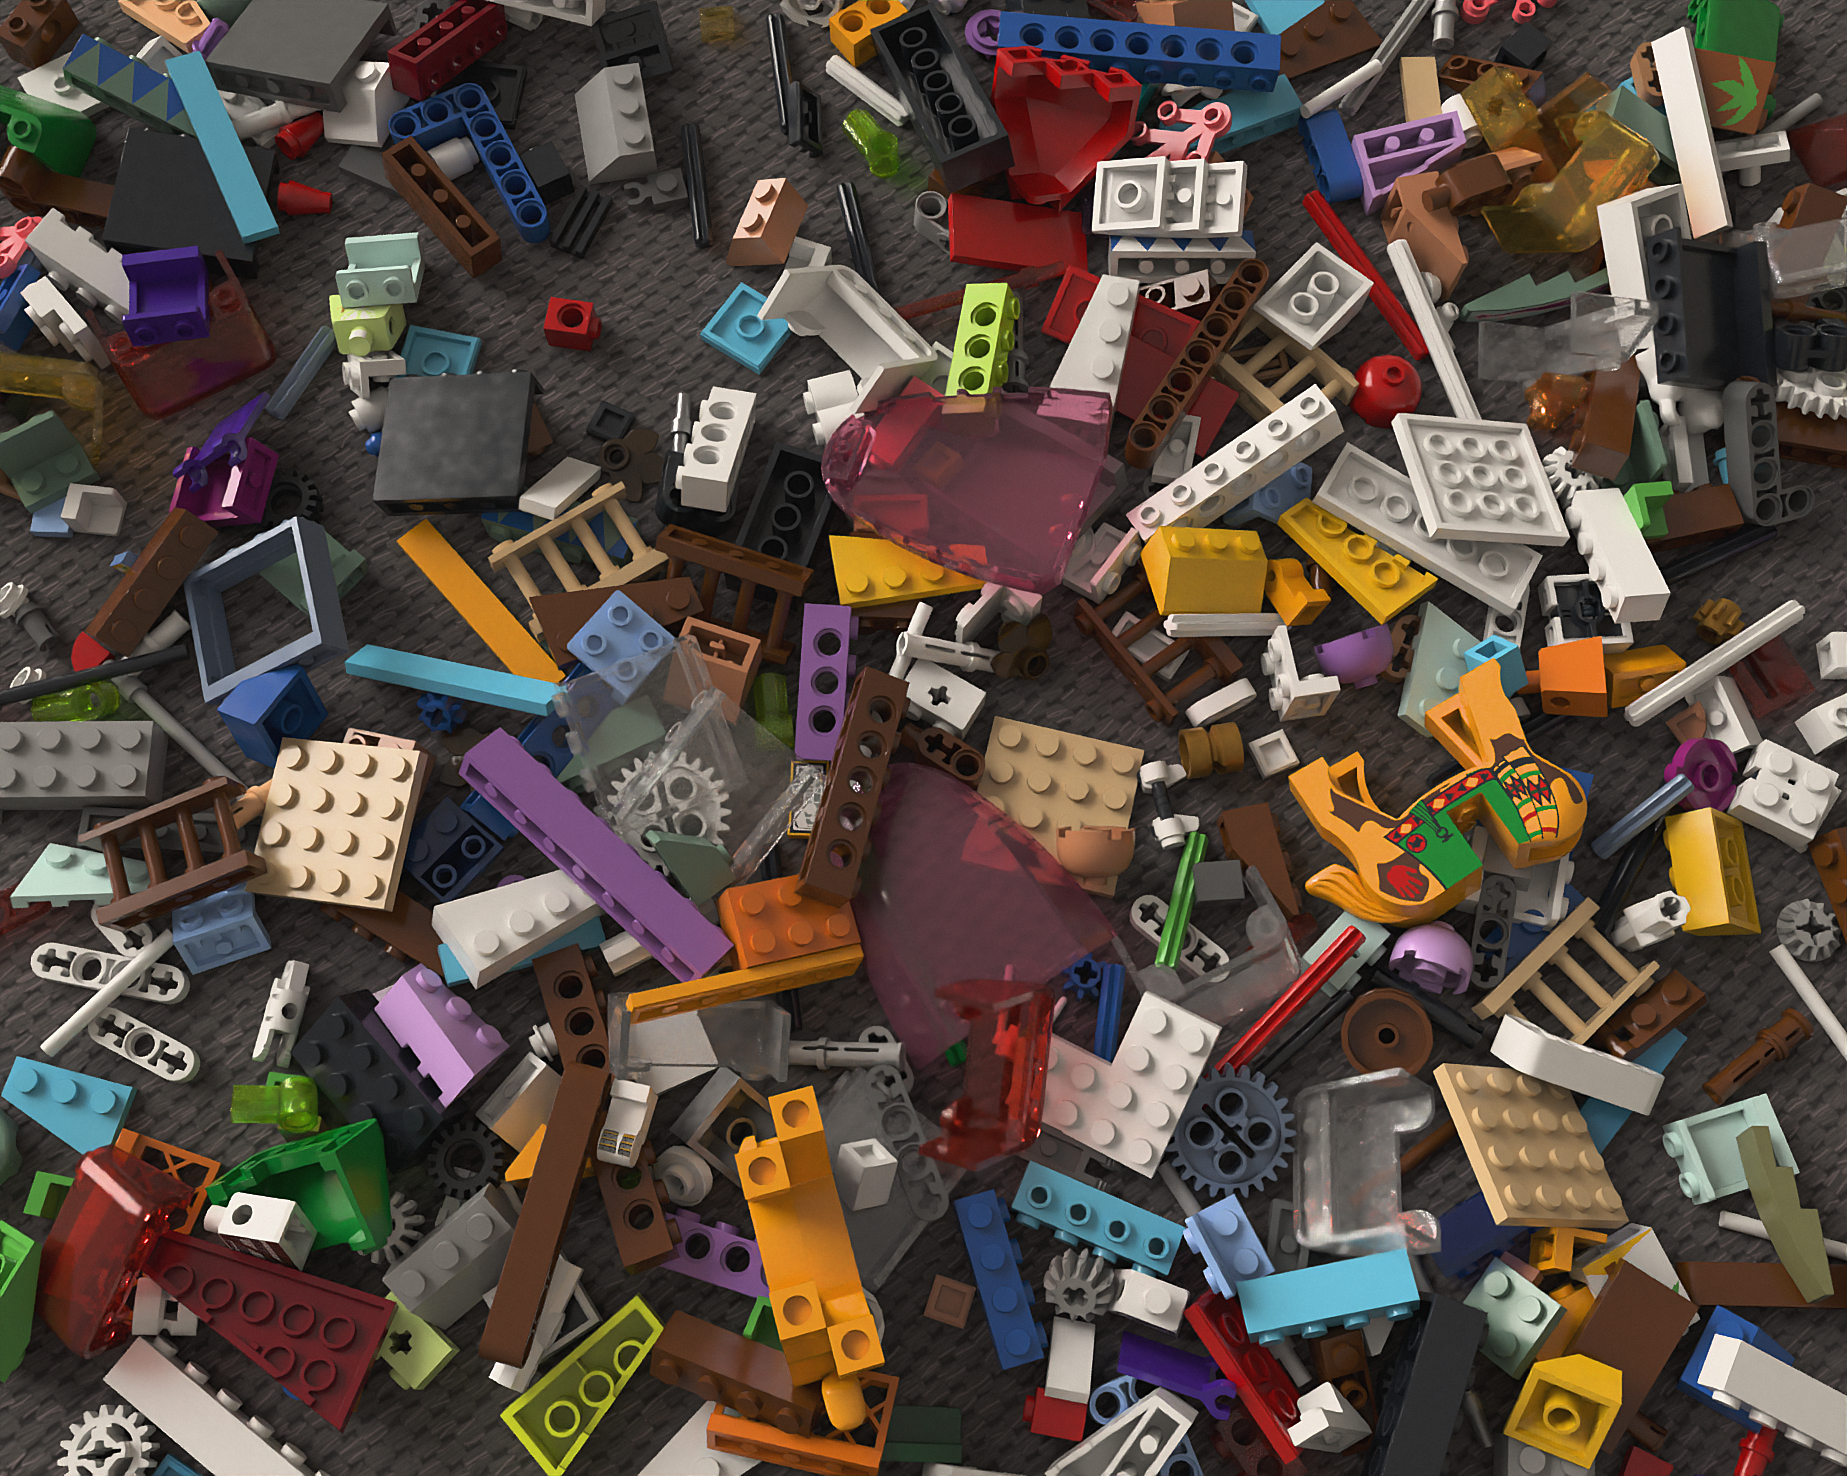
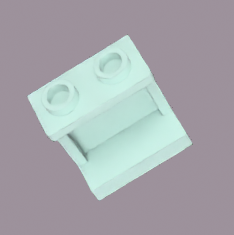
M419 232L346 238L345 248L349 266L347 270H339L335 275L343 308L417 302L425 270Z
M1766 1093L1662 1126L1665 1132L1663 1135L1664 1147L1667 1153L1676 1159L1681 1171L1679 1175L1681 1189L1687 1197L1692 1198L1694 1205L1716 1200V1198L1749 1188L1736 1137L1751 1126H1769L1776 1167H1793L1794 1175L1800 1173Z

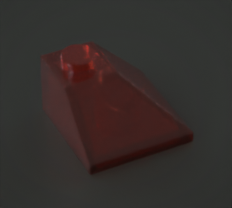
M1847 113L1786 132L1788 141L1813 184L1826 187L1847 180Z

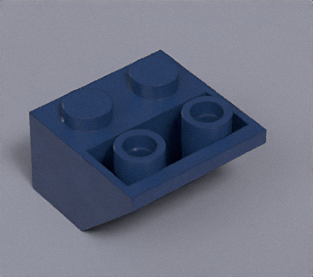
M447 796L410 833L403 868L439 901L447 903L454 901L505 849Z

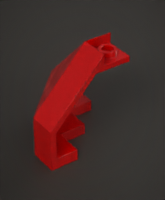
M1032 46L997 48L991 104L1009 135L1015 166L1005 170L1011 200L1025 199L1028 203L1034 205H1043L1047 201L1059 213L1096 175L1097 162L1109 161L1132 138L1142 85L1123 69L1110 67L1108 73L1090 69V61L1063 54L1060 59L1055 60L1043 57V49Z

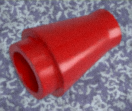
M315 111L309 116L280 127L279 133L274 137L280 151L291 160L297 157L303 158L324 133L323 116Z
M289 180L288 183L280 182L277 197L279 211L287 212L288 216L331 214L332 193L324 192L293 180Z

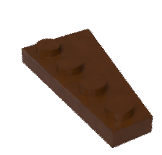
M1327 0L1279 34L1281 35V52L1278 76L1285 74L1290 82L1296 80L1297 77L1320 71L1337 62H1344L1355 58L1356 55L1376 50L1383 42L1351 0Z
M690 577L529 597V600L556 666L560 671L582 662L567 649V644L616 590L624 593L665 630L685 623L687 616L695 619L704 616V609Z

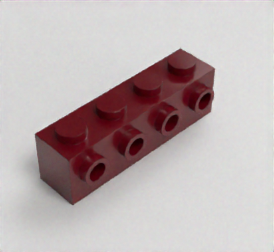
M459 0L387 51L393 90L413 99L423 101L506 39L507 24L504 5L486 0Z

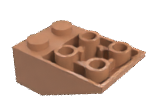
M1434 171L1397 177L1380 215L1388 245L1396 240L1405 239L1419 271L1429 272L1437 276L1442 286L1440 298L1443 301L1449 300L1465 267L1468 265L1469 255L1466 246L1461 244L1458 235L1459 224L1457 217L1451 215L1447 206L1432 212H1427L1423 206L1422 193L1436 187L1435 181L1439 177V173Z

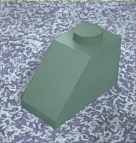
M650 830L645 834L686 896L697 907L737 879L730 869V866L735 862L722 844L715 847L704 837Z

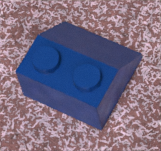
M298 664L241 681L217 709L245 757L274 769L283 737L308 740L328 716V712L303 666Z
M1717 1305L1675 1388L1758 1435L1763 1425L1749 1419V1412L1742 1408L1734 1410L1712 1399L1714 1392L1697 1383L1714 1336L1718 1334L1742 1340L1789 1366H1792L1795 1358L1762 1329Z

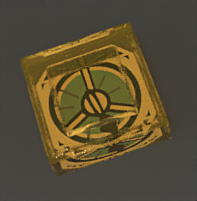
M733 6L699 8L702 42L736 40Z

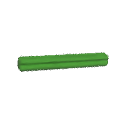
M1197 831L1190 832L1185 840L1155 960L1156 969L1166 973H1173L1179 965L1195 899L1192 866L1195 863L1204 862L1209 842L1205 834H1199Z

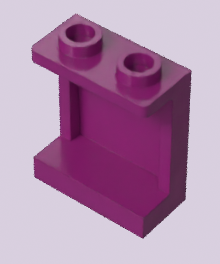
M252 437L245 438L247 447L246 459L231 467L228 464L231 454L225 453L206 466L208 483L197 492L192 493L189 490V487L192 485L189 475L185 474L180 477L176 484L169 513H171L174 507L186 509L212 528L261 523L279 454ZM188 447L183 462L189 459L194 460L200 449Z

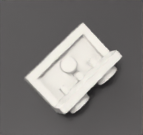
M1104 522L1094 534L1096 551L1093 553L1091 560L1080 568L1067 569L1062 576L1063 585L1101 604L1107 594H1113L1116 591L1123 573L1129 566H1134L1136 560L1141 556L1139 531L1131 528L1126 534Z

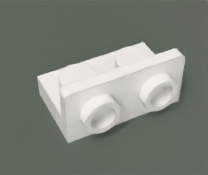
M392 350L369 352L365 356L347 354L348 362L342 363L344 384L350 385V389L362 399L370 398L369 377H373L375 382H389V379L396 378V375L406 374L405 359Z

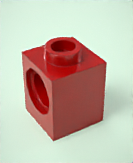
M550 297L543 327L548 346L591 351L593 340H599L602 330V320L597 317L594 304L591 302ZM580 323L577 327H569L571 324Z
M1035 1387L1034 1396L1026 1394L1022 1421L1029 1422V1432L1082 1442L1088 1402L1084 1404L1044 1396L1045 1389Z

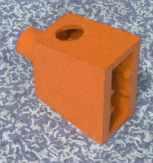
M1602 636L1549 646L1538 651L1539 670L1525 671L1529 684L1517 691L1518 694L1541 693L1542 708L1546 714L1608 717Z

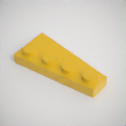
M1307 497L1282 513L1278 519L1277 525L1381 625L1434 588L1438 581V578L1429 572L1423 575L1409 566L1411 561L1398 553L1394 557L1376 546L1378 541L1369 535H1359L1348 529L1347 522L1316 505Z
M829 535L840 606H851L854 609L982 589L991 578L985 547Z

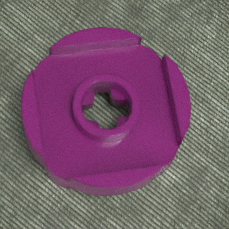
M1690 738L1678 748L1672 763L1666 766L1664 779L1668 783L1678 774H1684L1694 785V790L1678 802L1685 812L1709 807L1722 812L1732 802L1736 793L1737 785H1731V772H1738L1737 763L1732 751L1724 742L1717 739ZM1703 769H1705V772H1704V775H1703L1704 783H1703V780H1702V772H1703Z

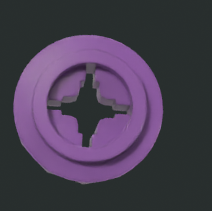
M989 9L980 11L968 20L965 27L966 45L973 48L975 55L979 53L985 54L987 60L992 55H997L998 35L997 41H992L991 37H986V31L988 27L989 31L993 34H999L1000 10Z

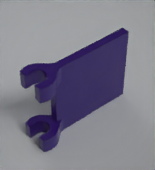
M265 391L219 422L194 460H186L173 470V476L179 479L185 474L189 475L192 480L189 490L195 493L208 483L206 466L229 451L231 454V459L228 461L231 467L245 460L247 457L245 437L271 396Z
M1123 1331L1117 1372L1197 1398L1204 1403L1212 1416L1220 1420H1228L1230 1406L1219 1403L1216 1398L1219 1395H1227L1235 1399L1237 1385L1228 1380L1226 1376H1221L1216 1372L1220 1367L1212 1355L1202 1357Z

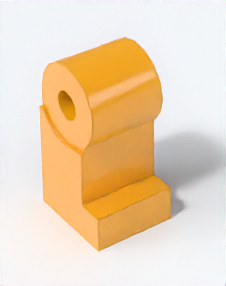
M1297 559L1267 560L1264 590L1287 627L1311 624L1331 601L1324 589L1312 588L1304 576L1302 564Z

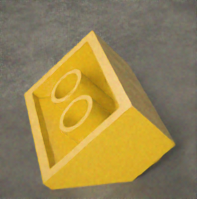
M1160 526L1140 552L1160 615L1261 613L1268 561L1257 531Z
M1711 807L1665 817L1666 829L1663 832V839L1667 850L1671 854L1670 881L1676 889L1677 895L1685 896L1691 908L1687 913L1686 923L1680 926L1683 932L1696 936L1761 934L1742 820Z

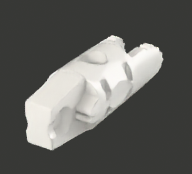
M295 960L288 961L282 978L274 979L252 1060L262 1062L266 1059L273 1035L278 1033L283 1035L277 1052L276 1065L284 1068L289 1067L292 1057L290 1052L295 1046L298 1029L310 991V987L305 986L309 964ZM283 1007L288 1010L286 1018L282 1015Z

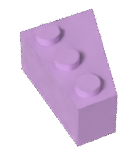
M1457 110L1354 135L1351 147L1363 179V194L1360 199L1366 216L1385 206L1397 177L1434 171L1440 173L1451 164L1458 162L1467 141Z
M422 963L403 974L374 1008L400 1046L407 1048L409 1045L421 1061L417 1069L423 1078L431 1075L443 1093L438 1099L445 1108L476 1084L510 1047L502 1039L497 1029L486 1024L472 1011L467 1001L457 997L442 983L437 973L427 969Z

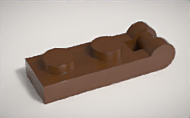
M1675 969L1610 1022L1603 1023L1590 1039L1599 1048H1606L1610 1051L1611 1055L1632 1062L1707 1002L1706 994ZM1625 1033L1631 1039L1629 1041H1621L1619 1037Z

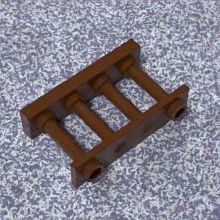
M669 524L658 535L655 547L656 551L666 553L669 558L665 580L681 578L685 561L700 564L705 569L699 598L704 609V616L696 619L760 639L762 661L770 664L780 663L785 665L796 648L795 643L783 640L792 598L796 595L800 597L811 584L814 570ZM723 572L737 576L742 581L732 623L711 617L720 573ZM758 584L775 588V591L778 593L768 635L747 628L756 585ZM684 623L670 629L681 631Z
M1140 557L1135 562L1132 572L1133 581L1094 609L1084 598H1081L1076 604L1074 621L1082 634L1085 636L1091 635L1146 701L1145 708L1151 718L1156 722L1162 721L1169 728L1174 724L1179 713L1174 708L1175 705L1212 678L1216 680L1220 678L1227 686L1239 676L1244 665L1219 636L1180 637L1141 666L1136 662L1126 649L1161 625L1165 620H1168L1169 616L1160 615L1156 604V610L1118 637L1112 633L1103 620L1141 593L1144 595L1149 594L1155 601L1142 558ZM1196 650L1205 660L1203 662L1204 666L1169 692L1163 694L1150 677L1186 651Z
M226 776L212 777L205 780L203 785L116 821L100 822L93 826V830L79 835L80 844L101 852L103 851L114 896L110 901L111 904L96 909L99 925L122 932L268 873L265 859L242 849L229 800L246 794L245 786ZM213 807L225 853L222 855V859L211 864H205L192 815ZM176 822L188 868L184 871L185 874L168 879L156 830ZM140 837L151 883L147 886L148 889L131 894L119 845Z

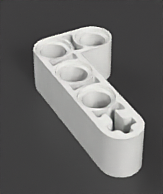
M1505 1014L1490 1050L1491 1053L1505 1063L1525 1074L1644 1115H1650L1665 1079L1663 1075L1644 1066L1552 1035L1535 1024L1510 1014Z

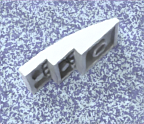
M1166 156L1097 162L1092 232L1094 234L1154 238L1240 237L1243 230L1247 165L1244 161L1208 164L1205 159L1169 161Z

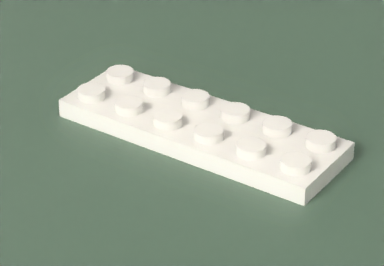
M1348 442L1312 501L1508 617L1515 611L1543 556L1524 544L1430 538L1411 479Z

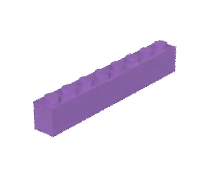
M499 727L465 753L459 775L679 981L683 983L706 978L724 962L734 946L726 933L720 927L712 925L699 912L697 906L691 900L683 898L669 884V881L662 873L654 871L640 858L638 851L633 846L625 844L612 832L609 824L604 819L596 817L583 805L575 792L567 790L555 779L546 765L538 763L526 752L522 743L517 738L509 736Z

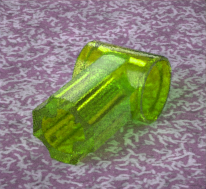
M857 108L848 113L847 118L842 123V131L868 161L870 172L879 178L894 176L899 169V151L896 136L891 132L884 131L867 110Z
M763 673L755 677L753 681L756 717H753L756 752L795 748L792 714H789L786 676L777 673Z
M104 681L32 698V708L30 710L34 722L86 721L114 713L119 708L121 700L117 688L111 683ZM92 692L100 699L99 709H96L91 703L90 697Z
M299 1076L286 1079L280 1086L233 1085L230 1121L231 1123L279 1124L282 1130L289 1133L310 1131L318 1124L317 1083L311 1078Z

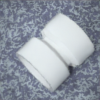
M139 1278L133 1312L132 1335H158L162 1329H168L171 1335L196 1336L199 1318L181 1303H178V1312L166 1313L167 1300H177L150 1278Z

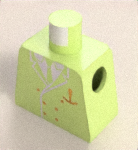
M330 295L329 297L331 321L339 353L365 356L369 352L393 349L406 326V317L402 303L343 308L340 295Z

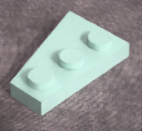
M1429 601L1420 604L1418 617L1421 618L1418 635H1415L1413 638L1411 649L1415 651L1411 671L1407 672L1398 711L1399 718L1427 738L1433 735L1424 727L1425 712L1459 693L1460 677L1469 672L1464 652L1481 643Z
M49 843L10 898L13 908H29L30 902L51 901L52 907L69 906L70 900H94L97 905H109L114 896L103 853ZM122 857L131 894L148 889L147 886L151 881L146 861Z

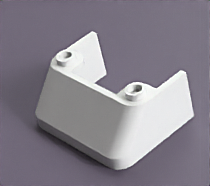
M843 265L785 269L757 315L761 320L784 318L788 322L790 330L799 336L819 335L862 378L857 385L859 395L849 409L853 414L887 408L900 396L914 376L920 379L930 370L938 358L935 350L858 273Z

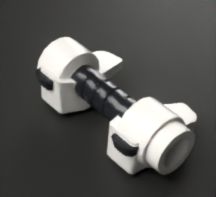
M1156 761L1143 765L1136 776L1141 784L1142 791L1153 794L1158 818L1152 822V827L1150 828L1152 836L1162 844L1164 850H1169L1185 844L1184 836H1188L1190 832L1198 830L1199 818L1173 814L1167 788L1184 779L1187 774L1179 764L1167 766L1165 761Z

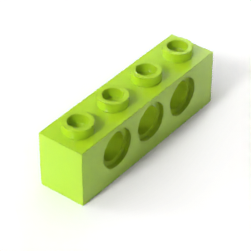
M1008 283L966 284L942 409L943 415L953 430H994L996 418L1002 413L1003 401L1001 391L1003 383L1007 382L1009 375L1007 358L1009 351H1012L1014 348L1013 325L1014 320H1017L1020 315L1019 299L1014 297Z

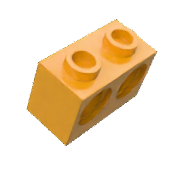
M858 0L849 7L839 10L838 13L829 18L831 42L856 68L877 55L870 29L908 13V10L898 0Z

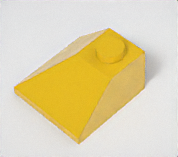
M1581 1354L1534 1363L1505 1424L1503 1434L1590 1469L1622 1405V1371Z

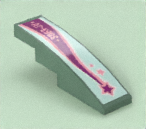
M1605 268L1576 283L1569 271H1566L1537 286L1530 274L1465 304L1459 313V318L1461 321L1466 322L1502 321L1535 316L1567 307L1604 292L1610 285L1608 271Z

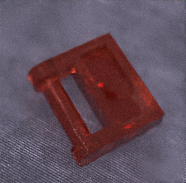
M1780 635L1745 656L1772 697L1771 699L1766 698L1742 660L1728 668L1754 707L1751 711L1757 720L1815 690V687Z

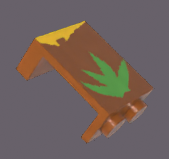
M1694 48L1711 127L1742 133V137H1752L1756 134V130L1761 131L1768 114V109H1763L1767 94H1773L1779 74L1774 73L1776 63Z

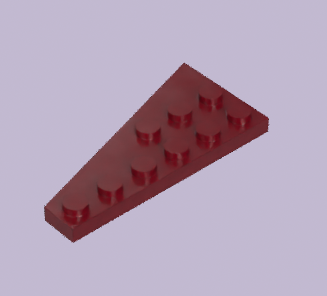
M156 1225L136 1264V1267L340 1433H344L399 1308L396 1302Z

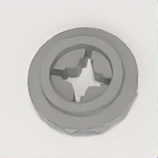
M1808 898L1787 905L1779 914L1776 926L1781 944H1784L1792 956L1808 962L1821 961L1830 957L1841 945L1839 943V935L1842 930L1836 923V915L1824 908V903H1815L1809 901ZM1810 920L1812 927L1823 929V932L1814 935L1813 939H1811L1809 932H1803V930H1797V928L1808 924Z

